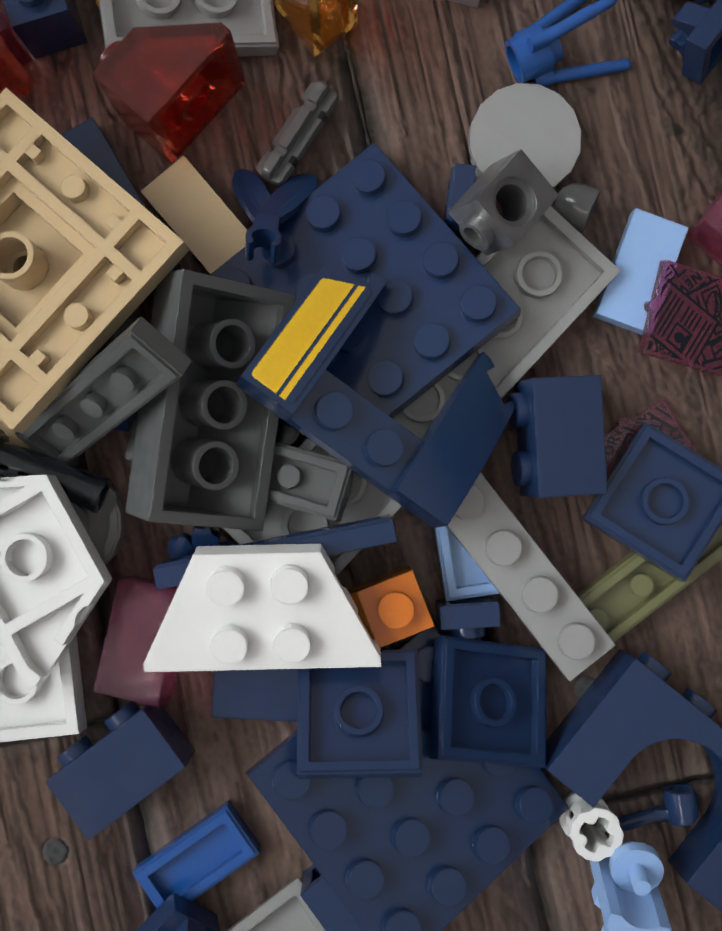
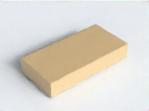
M184 155L140 191L175 234L186 243L191 253L209 274H212L245 247L247 229Z

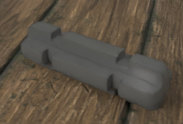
M322 81L310 83L301 97L303 105L301 107L295 106L272 141L274 149L272 152L267 150L257 164V172L274 186H281L290 178L295 170V167L292 165L295 160L298 162L302 160L324 126L321 119L324 116L329 118L338 105V94Z

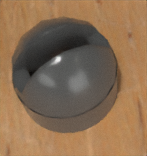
M570 184L563 187L558 193L559 197L555 200L554 209L578 232L583 234L592 217L601 190L586 184Z

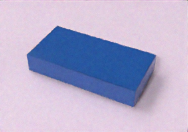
M228 800L137 864L132 873L156 908L173 892L193 901L260 853L261 845L231 801Z

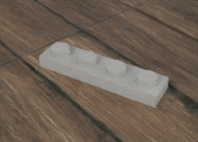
M480 473L447 527L564 677L571 681L616 645Z

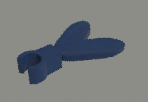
M246 169L235 170L232 180L234 194L249 219L253 222V226L247 230L245 235V257L248 261L254 259V249L258 247L271 249V263L276 264L280 260L282 235L279 231V225L299 212L311 193L317 189L318 180L315 175L301 174L293 176L270 195L258 175Z

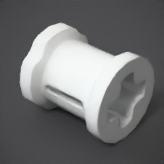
M574 792L566 795L563 800L569 809L559 817V824L565 834L572 839L576 852L586 860L595 862L612 857L615 849L622 845L624 837L617 816L609 810L602 798L593 808ZM583 823H587L581 830V826L583 825ZM606 831L610 834L609 838L605 834Z

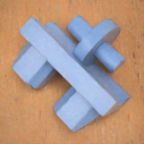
M628 841L616 848L612 857L604 858L598 862L589 860L594 878V884L591 889L594 904L601 909L604 922L601 931L672 930L658 888L663 879L664 867L659 853L652 846L643 842Z

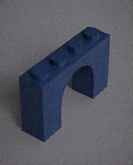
M619 649L547 739L546 769L594 808L630 761L646 747L669 739H684L701 744L713 766L715 782L713 796L704 815L667 861L690 887L722 912V728L711 720L717 710L691 689L687 688L681 695L669 686L666 681L672 673L647 653L642 652L636 659Z

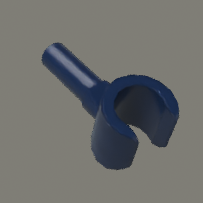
M685 783L665 785L663 787L664 805L652 806V808L617 817L620 828L624 832L665 821L676 826L692 825L698 817L697 795L693 792L692 786Z

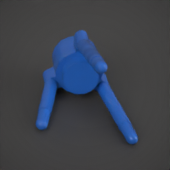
M566 0L531 26L514 33L512 38L505 41V52L516 81L518 83H527L532 80L533 84L547 87L558 82L629 70L632 65L629 59L605 61L554 70L555 63L563 59L559 38L613 7L617 0H599L560 21L588 1Z

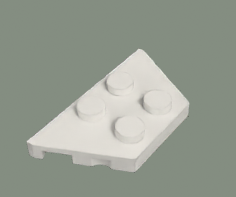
M56 475L0 478V641L28 691L47 679L112 580L109 571Z
M322 544L197 546L143 666L144 672L381 667V651L376 639L372 640L358 615V608L347 588L343 587L336 577L335 567Z

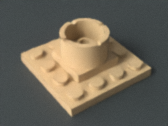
M7 88L0 94V419L11 430L23 434L190 249L180 237Z

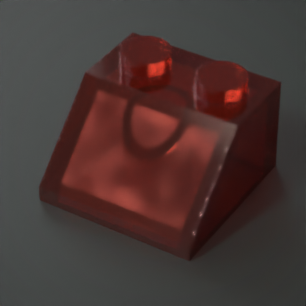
M222 22L133 27L122 41H115L105 49L100 57L98 67L92 73L122 122L171 165L245 84L231 30Z

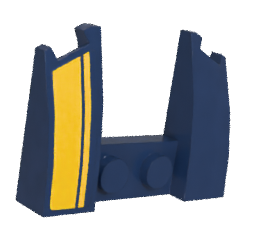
M325 263L243 372L236 386L432 528L448 526L493 452L516 406L513 400L505 404L503 403L487 373L488 370L495 366L490 357L484 352L480 353L473 361L421 439L335 377L326 368L381 292L388 279L375 273H370L367 276L366 282L333 276V265Z

